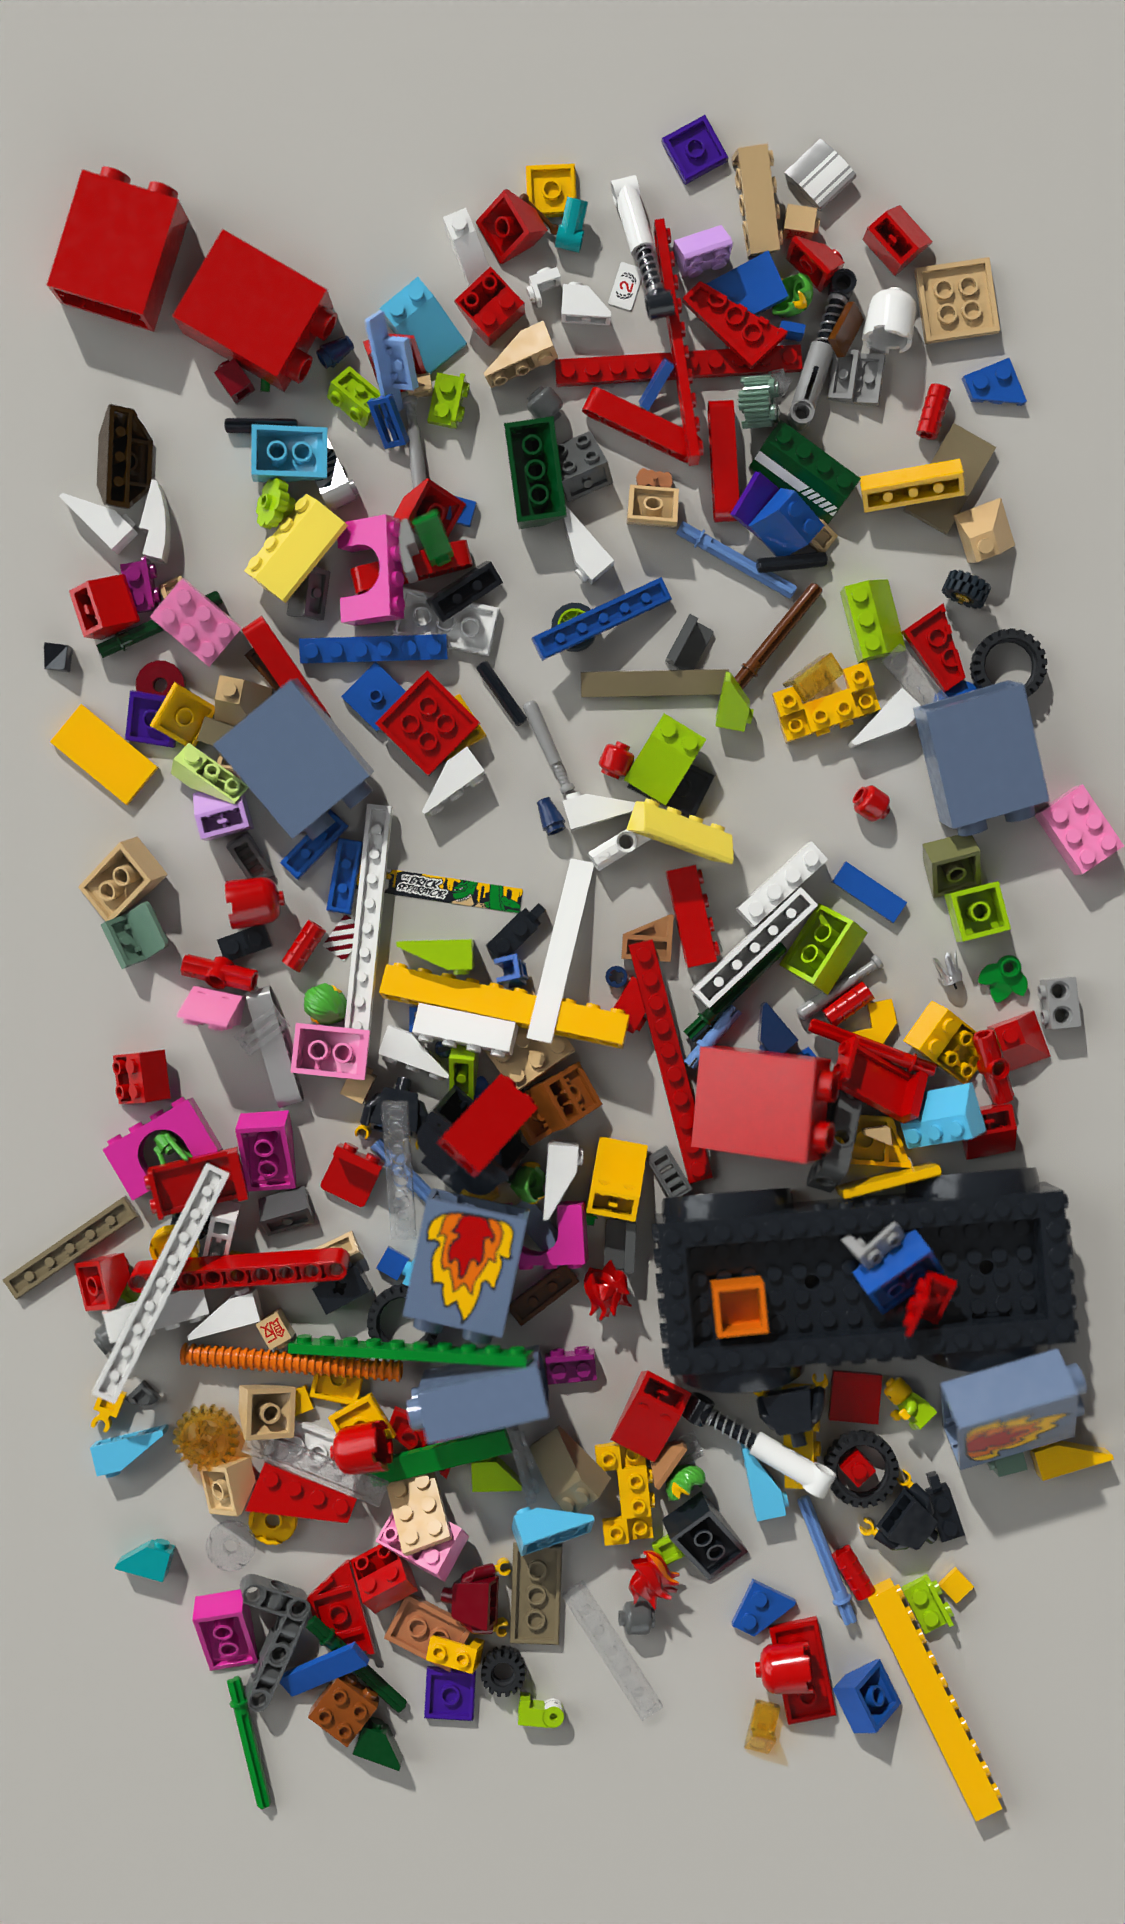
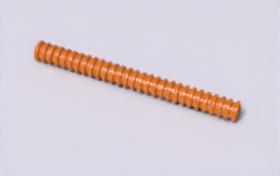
M184 1343L180 1350L181 1364L186 1365L189 1363L190 1366L194 1364L201 1366L204 1364L205 1367L212 1365L213 1368H216L219 1365L220 1368L227 1366L228 1369L235 1367V1369L239 1370L242 1367L243 1370L250 1368L251 1371L257 1368L258 1371L265 1369L266 1372L273 1370V1372L277 1373L280 1370L281 1373L288 1371L289 1374L295 1371L296 1374L303 1372L304 1375L311 1373V1375L315 1376L316 1373H319V1376L326 1374L327 1377H331L333 1374L334 1377L342 1375V1378L349 1376L353 1379L357 1376V1379L365 1377L366 1380H369L371 1377L373 1380L380 1378L381 1381L388 1379L389 1382H392L393 1379H396V1382H400L403 1375L402 1360L395 1362L392 1359L390 1361H387V1359L379 1361V1359L372 1360L371 1358L366 1360L364 1358L356 1359V1357L341 1358V1356L289 1354L287 1351L280 1353V1350L272 1352V1350L268 1349L265 1352L264 1349L257 1351L256 1348L250 1350L246 1347L242 1350V1347L235 1349L233 1346L227 1349L226 1346L219 1348L218 1345L212 1347L207 1344L204 1347V1344L197 1346L195 1343H192L191 1346H189V1343Z

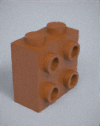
M348 1673L332 1680L312 1705L308 1718L348 1747L377 1709L380 1698L369 1686L365 1687L358 1682L357 1677L353 1673Z

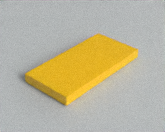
M80 704L50 741L126 805H129L159 768L82 704Z
M929 1161L911 1166V1168H902L837 1185L836 1191L839 1196L847 1200L940 1176L942 1172L940 1165Z

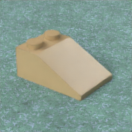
M137 836L119 842L78 888L101 917L108 921L123 915L149 894L168 874Z

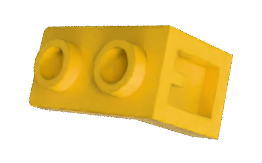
M432 1635L429 1641L426 1660L473 1674L481 1663L485 1640L475 1638L470 1645Z

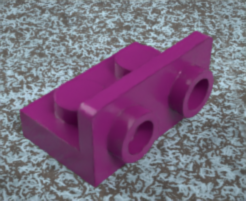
M142 557L141 561L120 564L121 574L126 576L138 614L155 611L158 603L161 602L160 590L158 587L155 588L154 578H157L155 564L151 563L147 557Z
M578 1346L574 1348V1351H564L563 1348L551 1349L550 1353H545L548 1385L597 1380L594 1349H589L588 1346Z

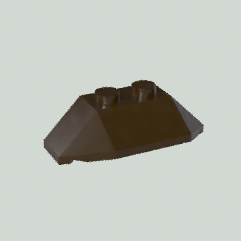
M109 404L98 437L97 488L104 505L130 509L149 492L152 480L153 440L137 417L138 415L134 409Z

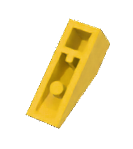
M1058 1441L1029 1450L1036 1474L1042 1481L1114 1460L1113 1455L1106 1448L1067 1441Z

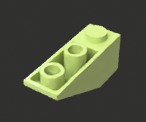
M190 743L173 759L171 774L197 791L235 804L249 788L245 782Z

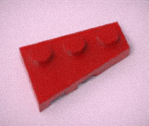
M944 603L901 632L943 693L966 678L958 650L953 642L951 626L947 622Z
M395 1406L389 1423L396 1433L395 1439L407 1449L413 1450L448 1441L444 1440L428 1444L425 1430L413 1431L408 1411ZM451 1468L440 1470V1475L447 1479Z

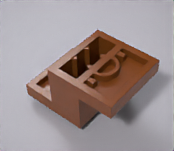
M579 1061L522 1092L532 1097L538 1108L520 1127V1130L529 1146L551 1133L569 1127L603 1105Z

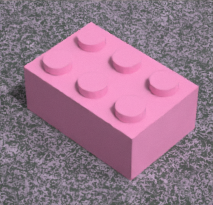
M182 578L150 616L152 620L209 667L242 629L238 623L185 578Z
M1083 784L1073 787L1036 812V819L1074 875L1084 874L1124 847Z

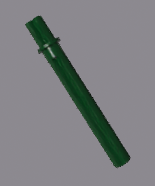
M218 591L205 595L216 606L223 603ZM149 620L121 634L117 632L115 633L116 636L96 646L102 658H105L121 650L127 651V647L164 631V629L154 620Z
M779 942L710 1008H706L701 1014L698 1013L699 1017L683 1031L689 1039L694 1041L706 1028H712L711 1024L787 951L786 947Z
M316 1615L307 1622L306 1628L320 1640L319 1644L321 1646L325 1645L331 1652L347 1645L335 1634L334 1628H328ZM369 1665L353 1671L397 1713L405 1709L407 1700Z

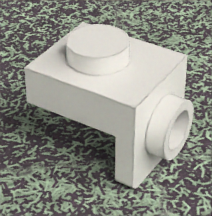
M546 267L539 270L537 274L529 276V286L526 287L530 302L535 301L537 308L542 307L540 292L560 286V274L557 267L552 269Z

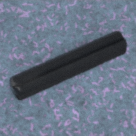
M226 418L224 422V428L227 433H252V424L298 426L296 419Z
M825 552L765 557L757 559L756 568L759 573L825 567L828 557Z
M487 661L479 664L476 667L477 671L515 725L520 726L526 722V715Z

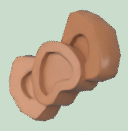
M642 468L636 476L637 485L671 488L673 478L670 472H655Z

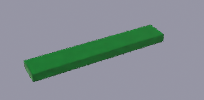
M506 1427L393 1454V1462L387 1464L388 1471L369 1473V1476L375 1487L512 1453L513 1446Z

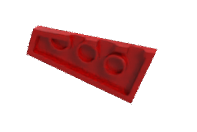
M701 281L682 298V303L751 370L787 336L788 331L775 327L766 318L756 316L749 312L745 306L740 303L737 305L727 299L726 295Z

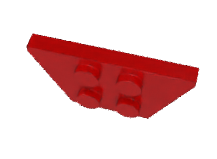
M348 1559L308 1595V1600L313 1617L316 1615L328 1628H334L335 1634L347 1645L356 1642L363 1651H367V1654L372 1655L375 1654L376 1649L350 1559Z

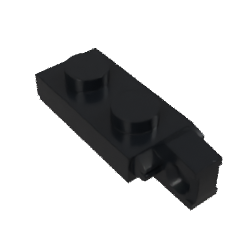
M538 903L531 911L527 908L523 909L486 947L497 958L512 955L538 929L537 927L541 924L538 918L546 911L545 908Z
M935 1471L926 1473L930 1487L926 1488L925 1492L931 1497L935 1512L933 1517L938 1522L936 1530L940 1541L943 1543L964 1536L965 1533L947 1483H941Z

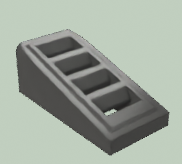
M248 831L227 843L226 848L247 879L254 878L252 873L262 867L265 871L255 878H271L275 875ZM245 842L248 844V846L240 851L236 849ZM252 850L254 854L243 860L242 856ZM258 859V864L250 869L247 867L248 864Z
M667 1145L646 1157L647 1162L669 1198L681 1197L693 1189ZM667 1155V1160L657 1166L654 1162ZM671 1163L674 1166L663 1174L659 1172V1170ZM674 1173H678L679 1176L668 1183L664 1180ZM683 1181L684 1185L673 1192L670 1190L671 1187Z

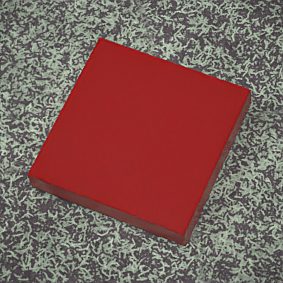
M832 1369L828 1419L830 1421L878 1425L883 1375L879 1373Z

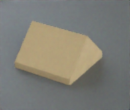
M630 485L626 524L676 528L679 489Z

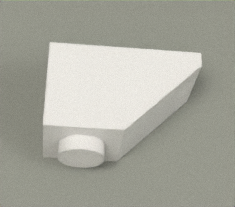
M580 282L563 284L561 323L610 326L611 311L589 286L583 285Z

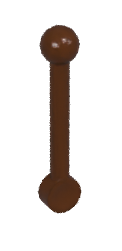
M521 194L519 198L535 208L542 221L550 228V233L557 235L559 226L552 224L529 201L527 194Z

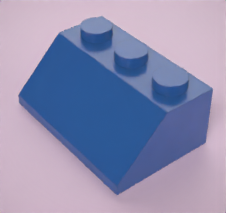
M914 1229L911 1232L905 1233V1237L901 1240L900 1244L883 1256L879 1263L873 1265L869 1270L860 1264L852 1273L882 1315H884L915 1293V1286L919 1277L924 1279L927 1270L938 1274H943L945 1271L919 1233Z

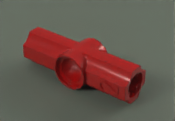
M188 954L184 956L180 969L181 975L204 980L215 989H224L225 986L251 992L255 990L259 977L258 970L234 965L231 960L222 956L211 960Z
M980 1030L974 1033L972 1040L979 1058L977 1070L985 1077L992 1102L999 1105L1012 1101L1014 1092L1008 1076L1010 1064L1006 1059L1002 1058L994 1030Z

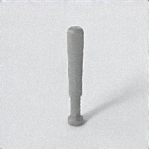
M406 396L402 402L406 406L407 435L410 440L408 443L412 486L414 489L427 476L420 428L417 426L415 405L418 400L416 396Z
M532 700L523 705L524 712L550 766L553 767L558 777L561 793L565 794L574 790L575 786L569 782L561 765L562 760L537 702Z
M877 955L872 956L871 961L836 982L828 995L821 992L797 1008L798 1016L802 1020L809 1019L847 990L858 984L859 980L873 970L883 968L884 965Z

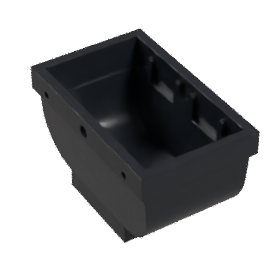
M454 1085L426 1116V1122L417 1133L418 1146L426 1156L421 1163L458 1195L464 1189L474 1195H488L499 1184L503 1185L530 1149L513 1135L480 1173L472 1177L437 1144L441 1137L475 1102L458 1086Z

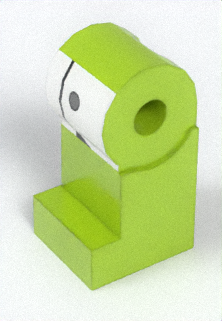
M520 1691L518 1725L557 1728L563 1723L564 1710L561 1701L555 1698H550L546 1701L530 1699V1692Z

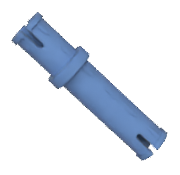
M730 1005L702 1040L698 1039L696 1042L697 1046L684 1059V1062L696 1071L699 1066L700 1047L715 1046L742 1013L736 1010V1007Z

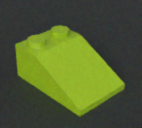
M664 713L624 778V781L666 806L707 739Z
M473 939L396 941L397 947L446 970H453V975L469 974V969H475Z

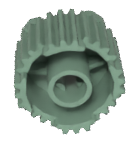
M772 375L741 377L740 383L743 384L744 388L738 393L739 411L745 414V421H741L742 428L774 427V424L780 421L779 407L776 408L775 397L780 395L779 382H776Z

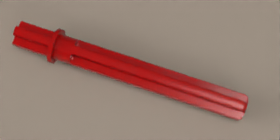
M815 1018L810 1021L808 1031L838 1043H842L844 1040L856 1035L860 1038L859 1046L891 1063L907 1068L908 1072L912 1070L918 1072L921 1070L928 1074L929 1077L935 1074L937 1064L917 1057L916 1053L909 1054Z

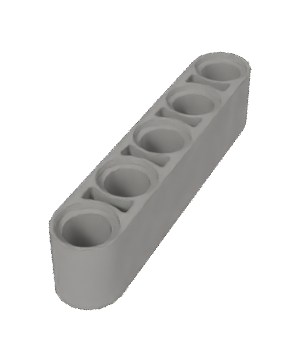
M271 986L246 992L247 1004L278 1107L282 1108L303 1102L304 1096L298 1074L290 1073L292 1054Z

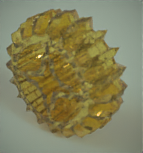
M205 1403L200 1406V1409L193 1406L190 1409L191 1413L185 1411L182 1415L183 1419H179L176 1422L179 1428L173 1430V1434L177 1437L172 1441L174 1445H180L176 1448L175 1454L183 1453L180 1459L181 1462L188 1459L190 1461L188 1468H192L194 1464H197L198 1472L203 1469V1466L210 1472L212 1464L215 1467L221 1462L227 1464L230 1461V1456H234L237 1452L235 1447H238L240 1441L235 1439L239 1437L240 1431L233 1430L237 1427L238 1423L229 1422L233 1415L229 1413L225 1417L223 1415L224 1407H221L218 1412L215 1411V1404H212L208 1410ZM207 1420L216 1423L218 1426H217V1427H212V1426H210V1425L208 1424ZM195 1423L196 1436L189 1441L188 1430L190 1425ZM203 1434H206V1436L209 1435L210 1437L212 1436L209 1442L207 1441V1439L206 1441L204 1439H200L203 1436ZM224 1434L225 1446L218 1453L216 1439ZM195 1449H202L206 1455L197 1452Z

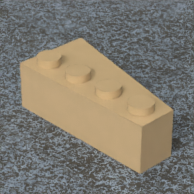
M768 143L737 148L731 159L733 166L738 165L735 184L738 190H742V195H739V209L741 215L746 217V221L742 222L747 257L759 256L768 250L770 254L777 253L780 250V245H783L782 230H778L777 219H780L779 204L774 201V193L777 192L776 178L771 175V166H774L773 151L768 149Z

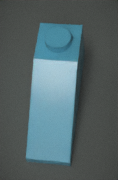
M168 1424L96 1441L90 1447L97 1477L105 1475L106 1478L119 1475L120 1471L169 1429Z
M740 1443L757 1521L786 1516L785 1507L789 1506L786 1491L782 1492L779 1484L762 1462L749 1454L751 1449L749 1447L745 1448L744 1444Z

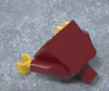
M500 1558L496 1565L490 1563L474 1567L463 1573L453 1583L452 1588L444 1587L442 1589L441 1602L452 1604V1618L459 1621L471 1634H492L496 1632V1635L499 1637L507 1635L506 1629H499L500 1626H508L509 1624L506 1618L500 1617L497 1619L499 1576H495L497 1572L503 1576L511 1572L509 1568L505 1570L500 1569L502 1564L510 1562L507 1558Z

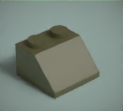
M955 835L922 844L923 863L933 899L942 897L944 894L981 885L980 849L972 835Z

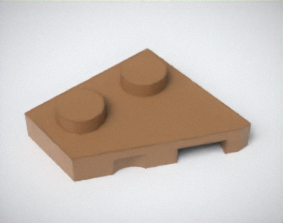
M667 915L624 933L621 959H632L628 945L653 939L658 961L671 962L674 915Z

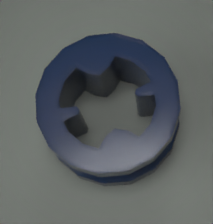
M613 966L608 969L605 978L611 987L619 988L626 983L628 975L621 966ZM613 970L623 973L624 978H621L623 980L621 983L611 982L609 976H612L611 972Z

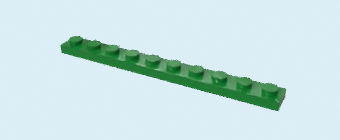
M309 1334L298 1335L296 1339L288 1343L289 1354L527 1367L533 1361V1350H525L523 1346L501 1349L500 1345H487L485 1348L476 1347V1344L473 1343L452 1346L451 1342L428 1345V1341H415L413 1344L405 1343L401 1339L381 1342L379 1338L358 1341L357 1337H346L343 1340H339L329 1335L312 1338V1335Z

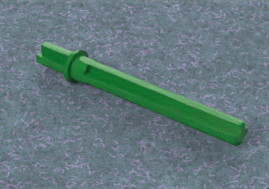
M235 1676L233 1679L227 1680L231 1697L229 1704L233 1708L257 1807L265 1809L271 1805V1798L242 1679L239 1676Z

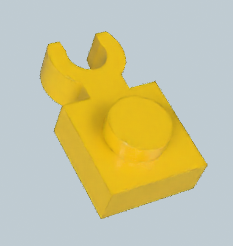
M121 1391L115 1404L98 1397L93 1409L100 1413L92 1420L91 1427L94 1428L98 1421L102 1420L105 1423L103 1432L106 1433L112 1426L111 1416L115 1418L119 1416L127 1392Z

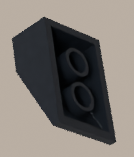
M702 1491L662 1519L670 1540L708 1580L748 1553L745 1545Z

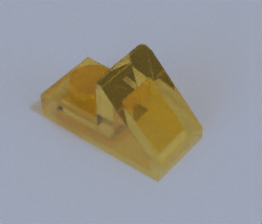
M755 1699L744 1744L745 1749L769 1754L777 1740L775 1729L780 1712L779 1704Z

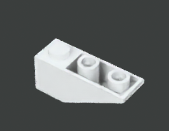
M468 747L446 762L422 810L425 816L429 814L431 816L436 815L444 809L442 804L449 799L452 802L457 800L464 794L462 790L467 786L471 785L473 788L484 780L482 776L485 774V770Z
M388 1025L378 1054L383 1055L382 1060L392 1064L400 1061L406 1064V1069L418 1073L420 1069L430 1072L429 1077L439 1081H443V1078H449V1071L418 1040L414 1033Z

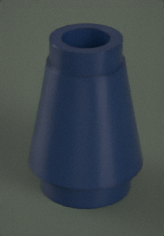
M346 335L320 345L316 355L324 368H334L354 349V345Z
M546 797L537 802L543 831H546L548 836L563 831L566 828L564 825L565 819L553 801H551V798Z

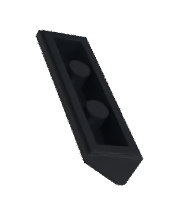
M485 561L426 601L441 622H444L501 585L503 581L492 562Z

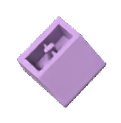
M722 225L674 240L673 252L682 278L689 276V278L697 277L703 271L711 268L712 270L721 269L729 262L733 242Z
M203 792L193 793L194 816L201 840L210 841L254 829L245 793L235 804Z

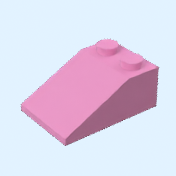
M296 1023L290 1073L365 1080L371 1030Z

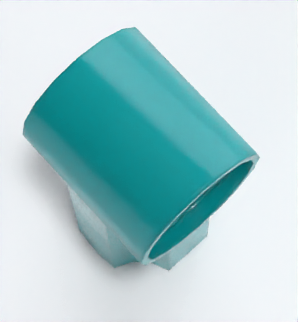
M567 197L562 224L559 225L557 231L556 248L580 252L584 236L583 225L588 207L587 201Z

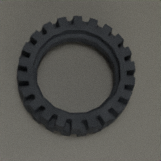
M1016 628L1002 629L987 636L977 646L971 658L970 669H972V673L970 675L971 679L975 681L974 685L979 689L993 685L986 674V657L996 645L1006 642L1014 643L1024 648L1031 659V676L1026 684H1024L1028 698L1038 690L1047 673L1045 666L1048 663L1047 658H1044L1045 650L1040 648L1041 643L1038 640L1035 641L1032 634L1027 635L1025 634L1026 631L1016 630Z
M404 1284L393 1285L382 1291L373 1301L367 1319L369 1338H379L381 1342H390L383 1334L380 1326V1315L383 1308L390 1301L407 1297L408 1286ZM426 1332L419 1341H428V1345H433L439 1333Z
M855 1430L849 1431L850 1434L846 1435L844 1433L840 1435L841 1438L839 1440L835 1439L832 1442L833 1445L828 1447V1454L824 1458L825 1466L836 1474L830 1489L847 1505L851 1504L857 1508L858 1505L862 1506V1508H868L870 1504L876 1506L878 1501L884 1502L887 1499L886 1496L893 1493L892 1488L897 1486V1477H899L898 1461L892 1448L882 1437L870 1431L868 1433L865 1430H859V1432ZM866 1445L876 1449L881 1454L885 1464V1472L882 1480L875 1488L865 1492H856L848 1489L841 1483L838 1477L837 1466L840 1457L848 1449L854 1446Z

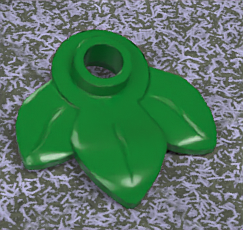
M1005 955L997 963L986 965L978 976V983L990 985V994L996 1003L1005 1000L1011 992L1024 996L1028 986L1027 978L1021 972L1019 959L1012 955ZM1006 963L1012 965L1010 972H1006L1004 969Z

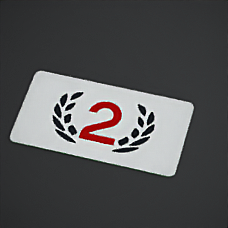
M625 262L620 263L608 304L629 311L632 310L642 278L639 273L640 269L637 266Z

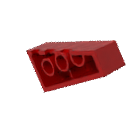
M266 1461L245 1511L348 1523L358 1496Z

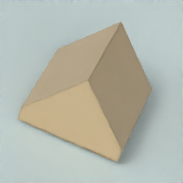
M430 373L418 374L419 387L413 391L407 390L408 396H416L417 398L432 396L433 388Z

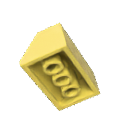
M305 494L303 498L296 502L292 513L281 521L276 532L265 541L264 547L249 561L244 571L265 590L286 603L348 525L318 500Z
M645 799V802H635L626 830L713 862L733 863V839L731 834L724 832L725 827L711 823V826L703 824V819L689 815V818L681 816L682 811L672 807H668L667 810L659 808L660 803L651 799Z

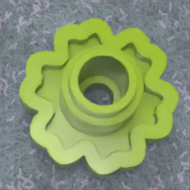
M275 477L273 480L269 479L263 486L262 495L258 498L256 513L258 514L257 523L260 527L269 530L272 527L277 528L279 523L294 510L297 501L287 493L288 484L285 480Z

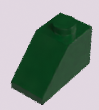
M369 1718L359 1732L352 1755L399 1771L403 1755L389 1725L385 1724L380 1718Z

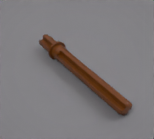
M811 583L746 664L742 663V669L734 677L742 689L747 686L753 677L756 678L758 676L757 672L821 595L823 590L819 585Z

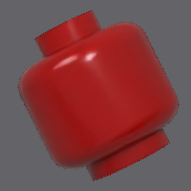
M619 741L615 745L607 744L598 763L602 768L601 772L615 779H619L620 776L625 777L635 758L633 753L629 752L630 746Z
M873 785L861 787L852 800L854 811L870 822L884 819L891 809L889 807V796Z

